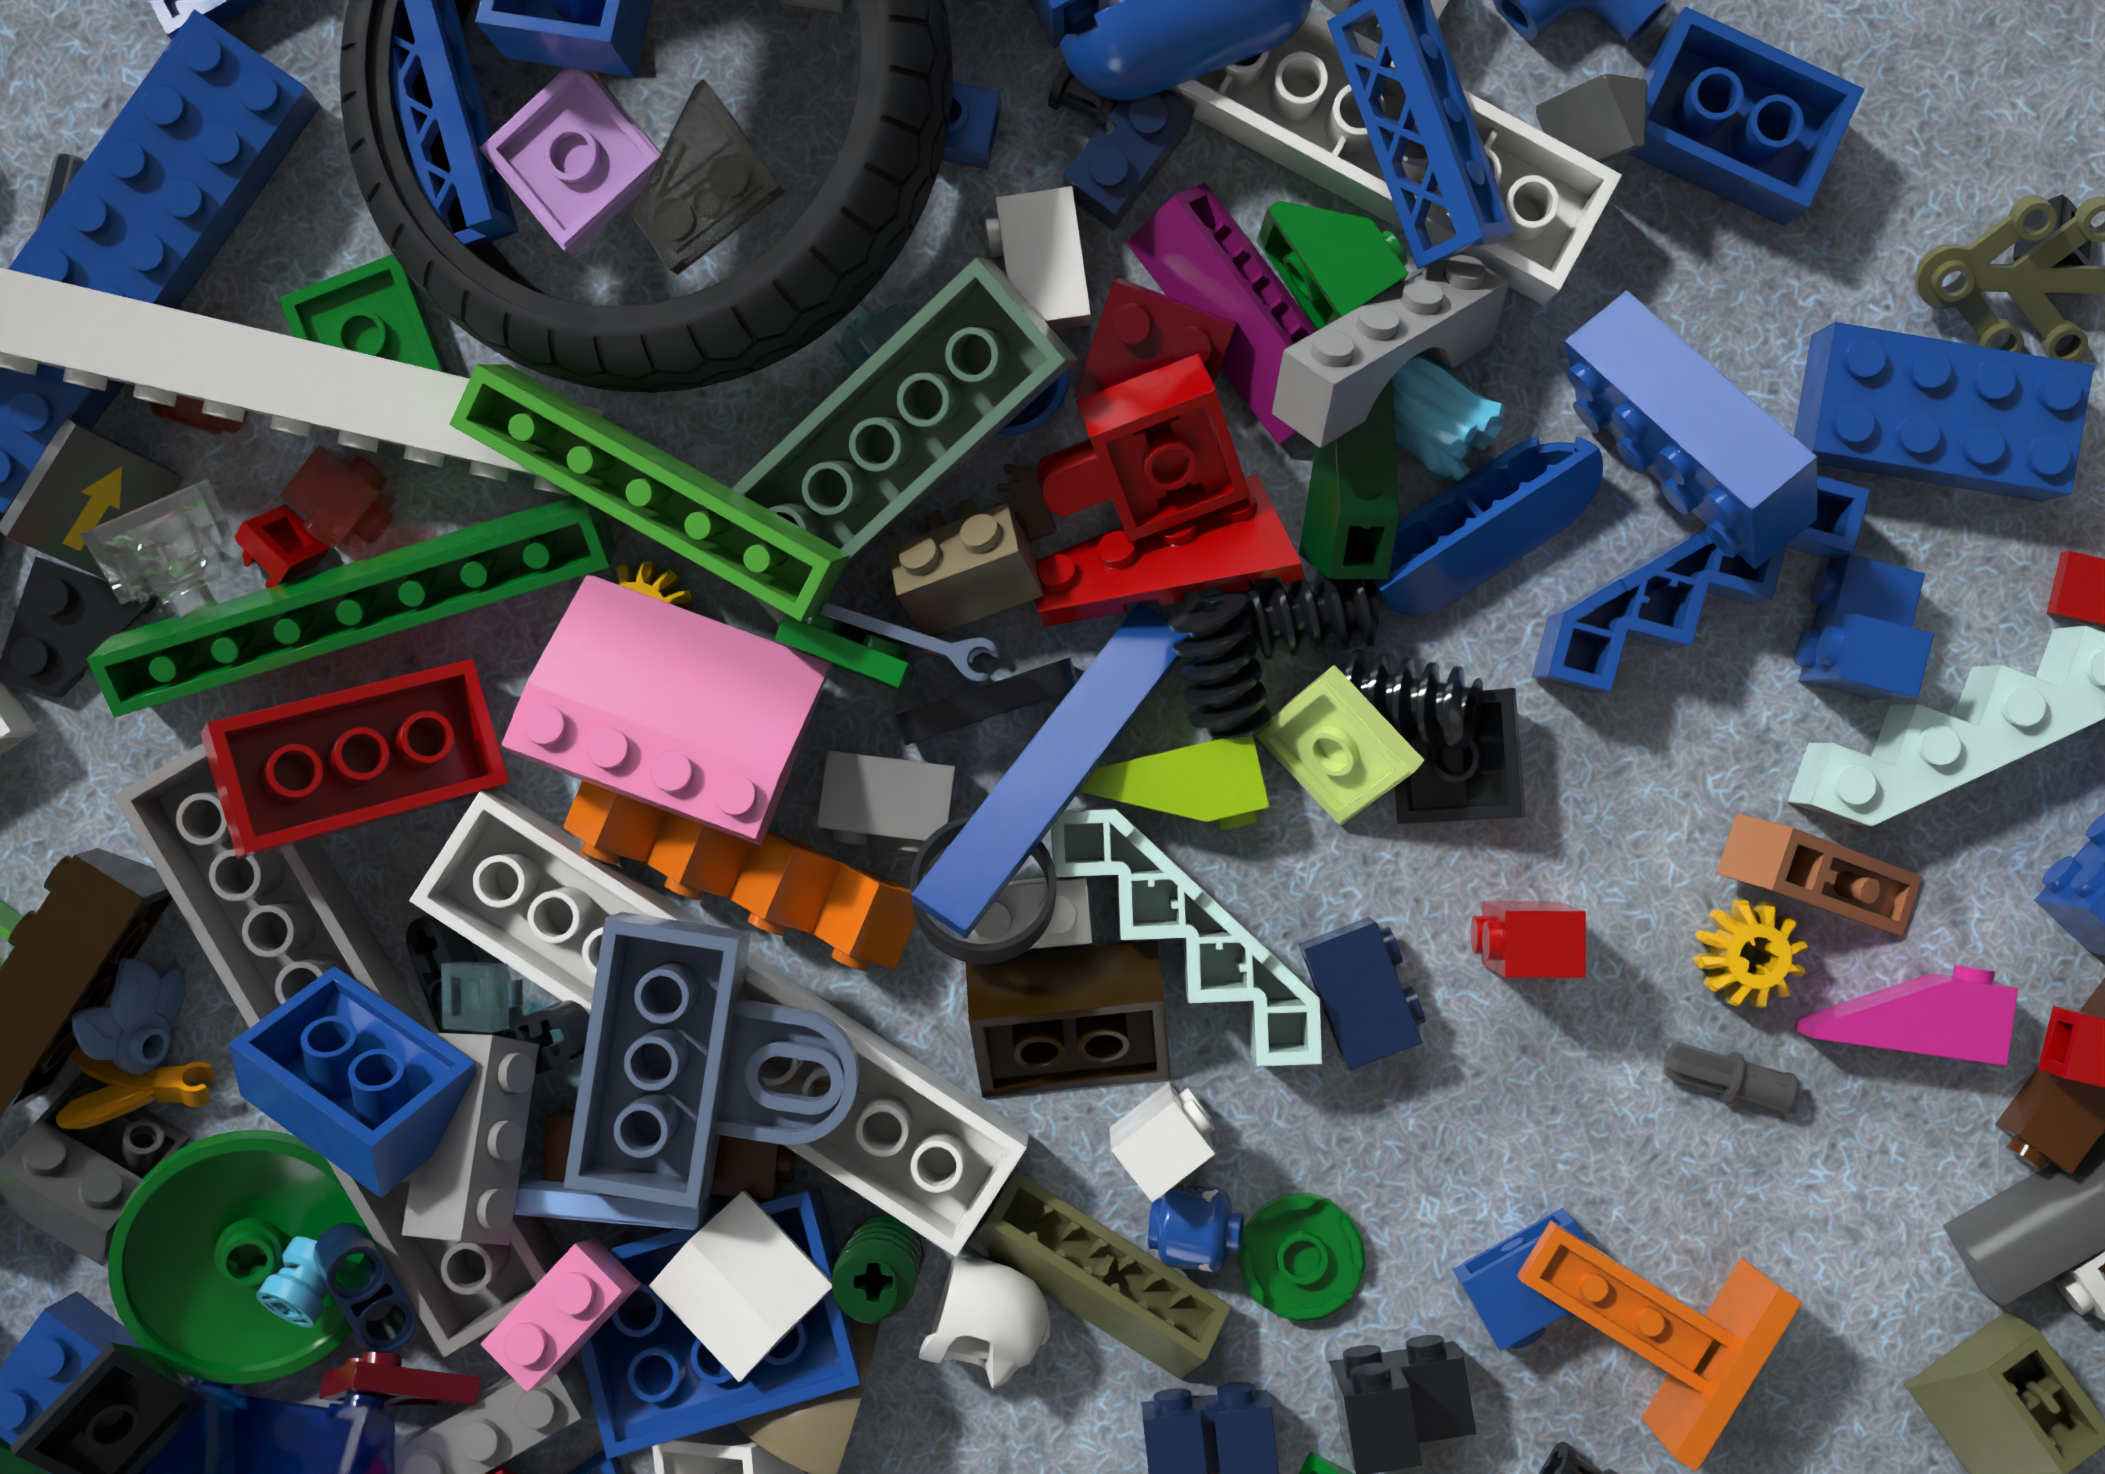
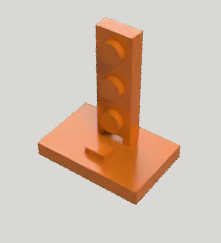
M1553 1221L1549 1222L1516 1275L1527 1286L1669 1373L1641 1419L1675 1459L1696 1472L1802 1304L1800 1299L1764 1271L1745 1259L1740 1258L1706 1315Z

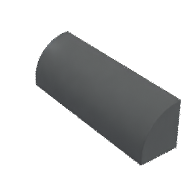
M2105 1134L2097 1139L2072 1174L2048 1165L2041 1171L2032 1174L1943 1225L1982 1293L2005 1306L2105 1249Z

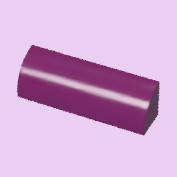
M1206 182L1174 195L1126 243L1166 296L1238 322L1221 370L1275 442L1280 445L1297 433L1296 430L1272 414L1283 350L1317 330Z

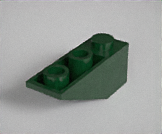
M1392 378L1377 397L1365 422L1322 448H1319L1317 445L1315 446L1298 555L1329 579L1388 580L1399 520Z

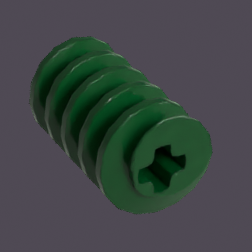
M886 1214L868 1217L855 1226L838 1257L831 1281L834 1298L844 1313L858 1322L875 1324L887 1317L893 1316L906 1307L914 1295L924 1257L922 1239L917 1231L897 1218Z

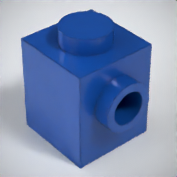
M956 82L952 83L949 129L942 160L988 170L1001 112L1000 92Z

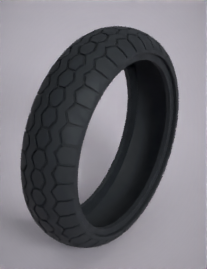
M349 0L340 54V95L344 132L358 186L382 238L408 276L450 320L495 352L541 374L572 384L602 390L657 393L683 391L731 381L785 359L806 347L835 326L884 277L913 233L935 184L949 129L952 105L953 63L952 42L944 0H856L861 36L860 81L854 113L847 136L829 177L812 204L795 225L767 252L737 273L715 285L687 296L654 304L625 307L593 306L560 300L548 296L536 288L510 264L492 241L469 249L455 236L454 233L468 229L458 193L447 212L451 230L440 218L424 194L416 177L394 97L392 73L394 47L396 48L394 43L395 35L397 36L398 34L399 38L412 45L415 42L406 6L403 7L404 0ZM454 0L462 29L474 0ZM402 48L403 56L406 60L409 52ZM421 67L412 88L416 101L431 109L433 103L423 67ZM419 111L422 124H424L427 115ZM439 130L430 147V153L434 165L449 173L451 168ZM437 175L441 189L445 179Z

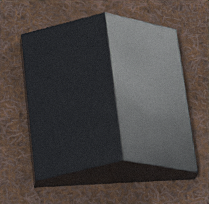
M1516 688L1483 690L1478 726L1473 740L1466 749L1460 751L1453 750L1447 745L1446 739L1436 746L1427 745L1422 741L1420 735L1415 740L1407 741L1424 761L1413 774L1395 786L1397 824L1526 817Z
M111 1342L10 1446V1449L14 1456L51 1474H139L208 1400L203 1392L149 1350Z

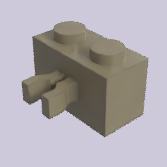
M972 498L960 502L961 509L963 510L961 520L946 525L945 520L939 510L927 514L931 531L888 546L896 595L922 634L934 636L1044 596L1037 573L1038 569L1033 548L1008 502L979 512Z

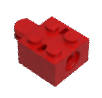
M1199 354L1076 400L1090 439L1043 456L1039 460L1036 470L1037 481L1043 500L1048 508L1059 516L1065 517L1113 499L1129 543L1251 497L1216 389Z

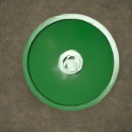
M243 1130L213 1135L189 1144L165 1158L140 1181L128 1198L115 1227L109 1250L108 1278L112 1300L125 1328L143 1349L149 1350L177 1372L193 1378L224 1384H250L282 1378L296 1373L328 1355L352 1333L353 1329L329 1290L326 1291L323 1299L324 1311L315 1325L310 1328L292 1324L275 1315L260 1303L256 1293L268 1276L278 1274L280 1269L284 1268L282 1254L293 1238L299 1236L318 1241L319 1237L327 1229L340 1223H355L364 1227L369 1234L370 1232L327 1159L296 1136L268 1130ZM352 1254L344 1259L349 1265V1270L360 1263L364 1254Z

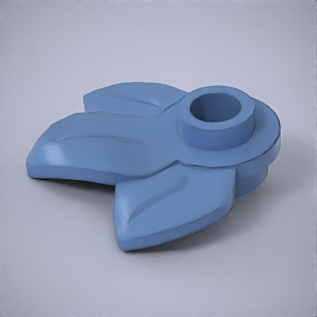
M127 957L122 958L119 963L110 1007H89L79 1010L72 1015L73 1031L82 1051L93 1059H113L115 1065L120 1070L133 1075L146 1074L155 1069L168 1053L171 1044L170 1027L178 1017L184 1002L185 980L180 967L173 965L158 975L151 966Z

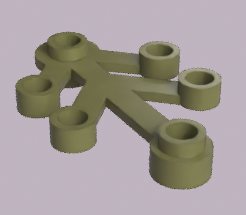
M2029 195L2021 198L2013 205L2006 218L1967 247L1957 244L1941 245L1927 252L1919 262L1915 275V287L1919 296L1925 303L1934 308L1948 309L1956 307L1977 333L1978 346L1991 348L1993 341L1998 336L2010 334L2008 341L1999 349L2020 353L2024 346L2022 333L2011 321L1998 319L1980 294V292H2007L2042 336L2041 347L2050 358L2076 362L2087 351L2088 338L2077 324L2064 320L2044 293L2105 294V266L2056 265L2088 240L2098 243L2105 242V221L2098 227L2090 228L2092 218L2099 212L2105 211V197L2097 196L2083 202L2077 209L2075 216L2052 234L2050 233L2057 224L2056 210L2041 196ZM2041 209L2042 216L2039 221L2032 226L2024 227L2023 223L2026 216L2032 211ZM2020 238L2027 241L2043 239L2011 264H1990ZM1961 271V274L1953 283L1942 287V282L1948 274ZM2073 335L2072 342L2065 349L2055 350L2056 344L2061 338Z

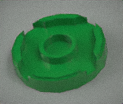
M1308 1192L1283 1194L1260 1206L1244 1226L1242 1248L1240 1253H1238L1241 1277L1253 1299L1265 1309L1267 1308L1272 1313L1281 1315V1318L1295 1322L1321 1320L1342 1309L1354 1295L1353 1291L1358 1286L1360 1278L1362 1279L1366 1266L1363 1239L1350 1215L1329 1198Z

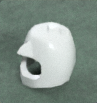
M955 1257L952 1260L945 1280L931 1335L926 1336L918 1358L935 1363L954 1359L977 1364L986 1370L991 1388L994 1389L1006 1383L1019 1367L1030 1364L1039 1346L1047 1342L1050 1336V1315L1045 1298L1034 1280L1011 1267L986 1259Z

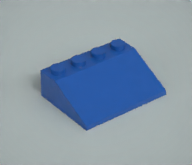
M821 1187L759 1204L832 1281L834 1267L839 1255ZM711 1219L705 1220L695 1230L675 1229L608 1249L641 1284L580 1348L607 1460L860 1385L862 1380L850 1316L843 1312L835 1300L833 1288L741 1382H738L649 1287L688 1240Z

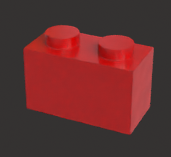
M1482 901V916H1473L1471 922L1473 954H1482V965L1505 978H1586V911L1558 901Z

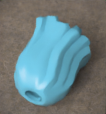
M1417 354L1412 357L1392 377L1395 442L1412 453L1424 465L1433 482L1441 481L1445 478L1459 481L1470 470L1463 461L1472 455L1471 448L1475 447L1483 452L1490 446L1491 438L1495 440L1501 433L1503 426L1500 421L1504 417L1505 405L1480 395L1446 365L1425 354Z

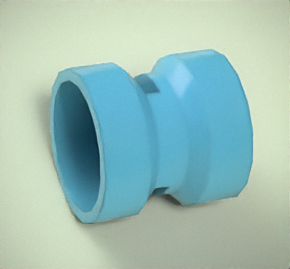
M297 1236L292 1239L282 1254L284 1268L280 1269L278 1274L268 1276L256 1293V1296L263 1306L280 1318L292 1324L310 1328L315 1325L324 1311L323 1299L326 1291L329 1289L313 1257L317 1241ZM343 1259L336 1270L347 1271L349 1270V1265Z

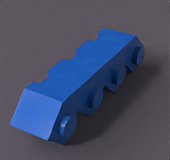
M1817 475V519L1756 569L1750 566L1739 554L1734 558L1725 555L1710 539L1706 531L1708 526H1703L1550 614L1546 621L1532 677L1593 694L1611 692L1626 637L1670 649L1692 646L1706 593L1747 604L1772 600L1786 548L1825 559L1854 553L1871 489Z

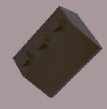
M1157 940L1123 941L1110 945L1072 949L1058 948L1052 951L1024 953L1012 959L992 964L966 962L968 1018L982 1098L1171 1078L1165 998Z

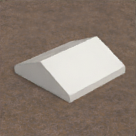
M744 1190L688 1240L649 1287L734 1378L741 1382L832 1289V1283L827 1275Z

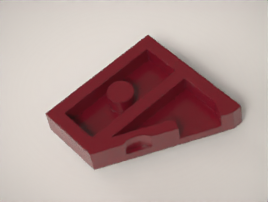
M1117 277L1113 281L1074 397L1078 399L1195 354H1199L1214 385L1238 322Z
M363 1352L362 1358H348L344 1366L323 1374L319 1399L377 1407L438 1406V1401L475 1405L477 1404L481 1377L401 1367L403 1356L391 1353Z

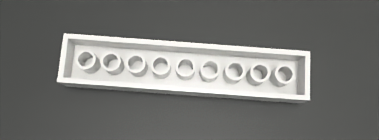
M500 789L479 791L409 900L560 1000H572L579 1003L589 1015L605 918L620 912L708 925L619 866L600 861L583 853L581 850L582 842ZM748 951L741 999L812 1010L833 1020L849 1036L856 1049L860 1064L858 1092L872 1094H857L847 1116L826 1136L806 1144L785 1146L956 1257L1027 1149L1029 1133ZM774 1056L765 1060L762 1066L763 1081L774 1091L819 1097L830 1089V1087L824 1086L815 1088L816 1080L831 1084L829 1072L820 1063ZM794 1074L807 1077L803 1085L790 1083V1087L776 1086L787 1082Z

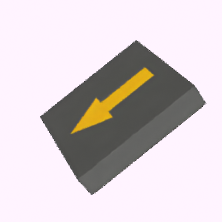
M66 417L2 518L0 532L12 540L117 584L183 477L169 467Z

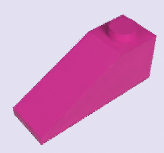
M1954 964L1952 976L1929 973L1796 1018L1794 1031L1813 1039L2007 1066L2018 988L1994 982V970Z

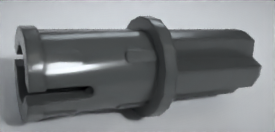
M1676 1042L1668 1049L1665 1056L1664 1074L1669 1079L1717 1092L1719 1099L1725 1102H1730L1737 1098L1777 1110V1112L1785 1114L1791 1109L1797 1094L1798 1081L1797 1077L1794 1076L1795 1074L1784 1073L1746 1062L1743 1055L1733 1051L1728 1056Z

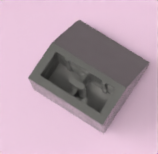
M82 1072L0 1159V1206L94 1262L104 1266L109 1259V1250L115 1227L128 1198L140 1181L155 1166L171 1154L185 1147L190 1135L142 1107L85 1129L61 1128L56 1122V1116L60 1110L81 1096L107 1087Z

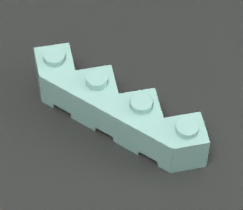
M2088 626L2053 629L2036 677L2003 665L1972 667L1954 717L1919 704L1890 705L1872 756L1835 743L1809 742L1787 802L1847 824L1874 826L2105 719V632Z
M1115 807L1069 808L1064 810L1051 827L1052 860L1056 877L1117 875L1120 939L1183 938L1184 984L1188 1003L1248 1001L1250 1055L1256 1066L1322 1064L1320 998Z

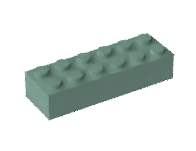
M976 257L731 489L849 554L850 557L839 576L840 578L1078 359L992 260ZM754 596L777 624L781 623L784 615L790 616Z

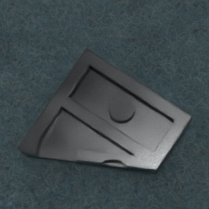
M35 557L0 658V678L53 697H63L84 677L85 670L89 667L87 658L110 636L125 632L142 614L147 615L156 606L158 597L118 583H112L98 576L46 558Z

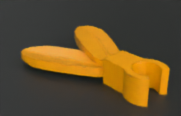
M79 1046L73 1051V1057L80 1070L92 1078L111 1086L88 1093L71 1101L59 1111L56 1116V1122L58 1126L64 1129H85L149 1104L156 1098L158 1103H184L190 1107L208 1105L211 1103L207 1086L204 1084L192 1085L199 1082L213 1084L216 1079L213 1067L207 1062L196 1061L185 1066L158 1067V1070L153 1069L146 1074L133 1075L120 1070L115 1065L113 1059L97 1060L90 1058Z

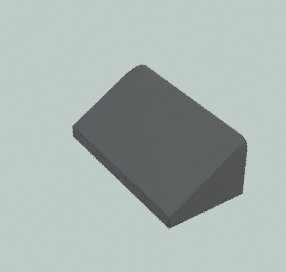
M1614 74L1600 75L1536 105L1538 121L1545 134L1602 164L1644 147L1647 80Z

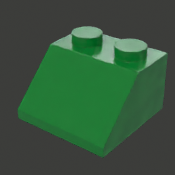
M1277 201L1267 208L1256 242L1317 331L1401 284L1409 274L1404 267L1408 263L1407 256L1397 238L1388 230L1381 233L1371 218L1284 201Z

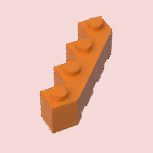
M585 781L581 782L562 827L583 840L582 852L595 859L617 865L620 856L644 862L667 876L664 886L669 890L695 900H700L704 891L729 898L751 912L748 918L750 924L780 936L784 935L786 927L811 933L835 947L831 955L833 959L861 971H867L870 962L896 969L916 922L912 907L911 890L864 868L862 870L856 869L828 856L829 853L784 834L779 835L768 831L763 845L759 846Z

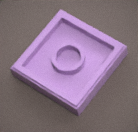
M567 67L479 148L563 251L570 255H573L672 165L595 72Z

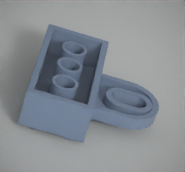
M620 912L607 917L604 920L563 1187L698 1209L712 1189L720 1135L782 1145H800L826 1136L844 1120L855 1102L860 1085V1064L856 1049L845 1031L823 1014L802 1008L741 999L751 932ZM774 1056L820 1063L830 1074V1089L819 1097L774 1091L763 1081V1063L768 1058Z

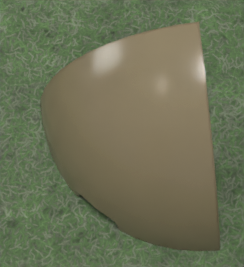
M850 1317L862 1380L860 1385L742 1419L734 1423L755 1443L786 1463L810 1474H837L866 1385L880 1321L875 1324L858 1322Z

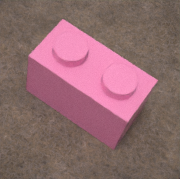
M596 1238L575 1243L480 1345L526 1392H529L549 1382L641 1283Z

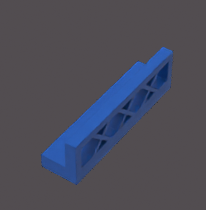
M404 0L403 7L406 6L415 42L412 45L399 38L398 34L397 36L395 35L394 43L396 48L394 47L392 73L393 88L416 177L422 190L440 218L451 230L447 212L458 193L468 229L454 234L469 249L518 233L519 230L505 180L479 149L492 137L455 1ZM402 48L409 52L406 60L404 59ZM421 67H423L433 103L431 109L416 101L412 88ZM419 111L427 115L424 124H422ZM439 130L451 168L449 173L434 165L430 153V147ZM437 175L445 179L441 189Z
M1361 0L1328 20L1330 32L1417 268H1428L1471 246L1494 244L1514 234L1515 230L1430 0ZM1376 14L1383 34L1376 59L1361 53L1352 27ZM1391 61H1393L1395 68L1390 66ZM1386 77L1400 82L1406 96L1399 122L1384 116L1379 102ZM1414 123H1416L1418 130L1413 128ZM1409 139L1424 145L1429 159L1422 184L1407 178L1402 165V159ZM1437 186H1439L1441 192L1436 191ZM1432 202L1447 208L1456 232V236L1434 247L1424 225Z

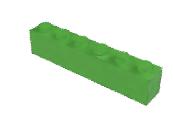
M477 364L449 423L450 426L800 622L821 613L824 602L828 600L850 557L846 552L508 364Z

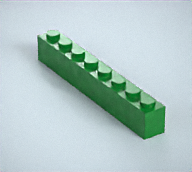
M572 495V497L562 498L112 635L87 658V661L113 717L116 718L609 568L617 546L604 511Z

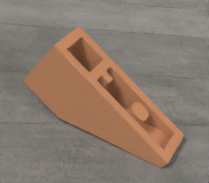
M1736 813L1716 873L1757 889L1902 937L1923 876L1796 828Z

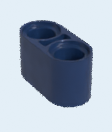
M340 1223L327 1229L315 1244L313 1257L326 1286L359 1341L368 1350L376 1353H391L402 1348L411 1340L415 1333L418 1318L413 1305L373 1238L364 1227L355 1223ZM364 1254L360 1263L354 1268L347 1271L336 1270L340 1262L347 1256ZM393 1304L392 1309L385 1317L375 1321H368L370 1314L376 1308Z

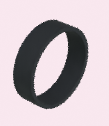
M973 815L961 817L943 825L924 842L912 866L910 876L911 894L920 884L923 874L932 859L952 843ZM1041 841L1031 855L1038 862L1044 873L1048 895L1039 916L1026 930L1011 939L998 943H968L944 933L930 920L923 909L912 902L914 916L925 937L946 955L974 964L1003 962L1031 948L1047 929L1052 919L1056 899L1055 867L1050 853Z

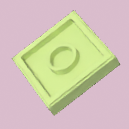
M1335 665L1330 667L1276 712L1266 727L1254 733L1256 738L1340 826L1413 774L1424 761L1414 748Z

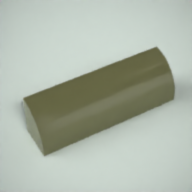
M1016 1170L1005 1181L966 1243L968 1247L992 1262L1011 1267L1034 1280L1043 1294L1178 1379H1181L1207 1360L1232 1307Z

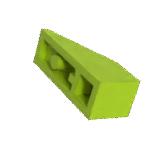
M1253 734L1248 737L1235 739L1218 738L1099 766L1079 791L1204 822L1218 820L1220 830L1256 823L1255 811L1270 807Z

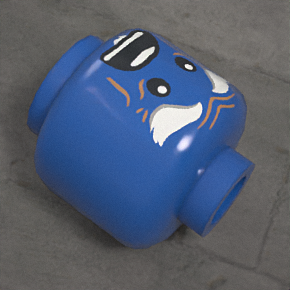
M1176 1184L1164 1194L1163 1198H1158L1152 1203L1148 1226V1244L1150 1249L1158 1250L1160 1260L1164 1265L1178 1269L1218 1272L1225 1265L1229 1252L1240 1253L1244 1234V1214L1232 1212L1231 1198L1223 1189Z

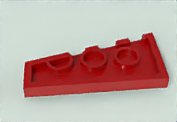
M1254 474L1245 478L1251 497L1130 543L1122 526L1036 560L1037 573L1044 596L1034 599V603L1044 627L1124 613L1129 603L1154 600L1158 601L1160 606L1184 602L1185 593L1222 587L1223 594L1250 590L1249 581L1281 576L1283 584L1304 580L1305 575L1302 563L1258 475Z

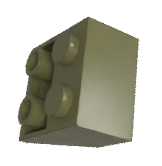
M2007 1310L1904 1384L1968 1474H2067L2105 1446V1420L2042 1333Z

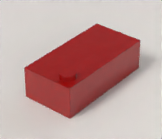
M473 659L208 722L200 733L237 860L478 795L479 791L496 790L509 783Z

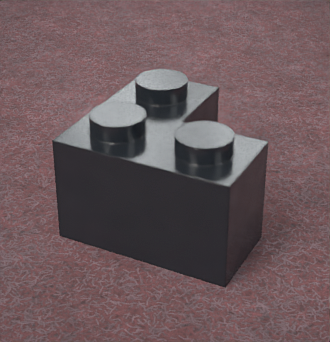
M1422 1335L1407 1340L1406 1349L1381 1353L1379 1346L1361 1345L1346 1349L1343 1352V1359L1329 1361L1341 1436L1356 1474H1374L1423 1466L1419 1443L1477 1434L1465 1361L1454 1341L1444 1342V1338L1439 1335Z

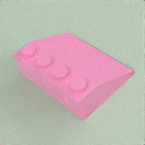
M587 574L530 675L501 746L517 757L762 846L832 664Z

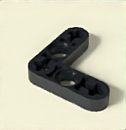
M430 914L417 918L409 924L406 931L408 953L439 1033L495 1035L515 1040L517 1033L524 1042L539 1044L535 1075L561 1067L584 1056L590 1015L579 1003L572 1000L562 1001L502 1022L472 942ZM455 988L464 1000L466 1014L461 1011L456 1003ZM560 1028L564 1039L553 1042L550 1031Z

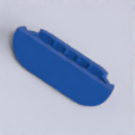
M1124 0L1094 14L1098 28L1077 36L1076 34H1066L1060 42V49L1072 74L1090 91L1114 100H1137L1280 46L1289 40L1303 25L1313 0Z
M1538 437L1525 440L1500 454L1401 519L1397 525L1388 580L1374 579L1383 599L1390 608L1400 614L1413 616L1435 612L1453 603L1566 529L1584 512L1598 490L1603 473V460L1600 448L1581 437H1576L1575 444L1566 442L1540 444Z

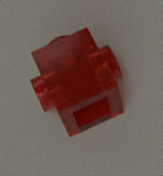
M321 445L315 449L280 494L283 499L307 517L301 526L317 540L331 548H334L337 543L359 548L363 542L367 544L375 542L392 522L393 515L388 510L397 500L396 497L382 487L388 480V477L372 463L359 455H356L350 462L339 452Z

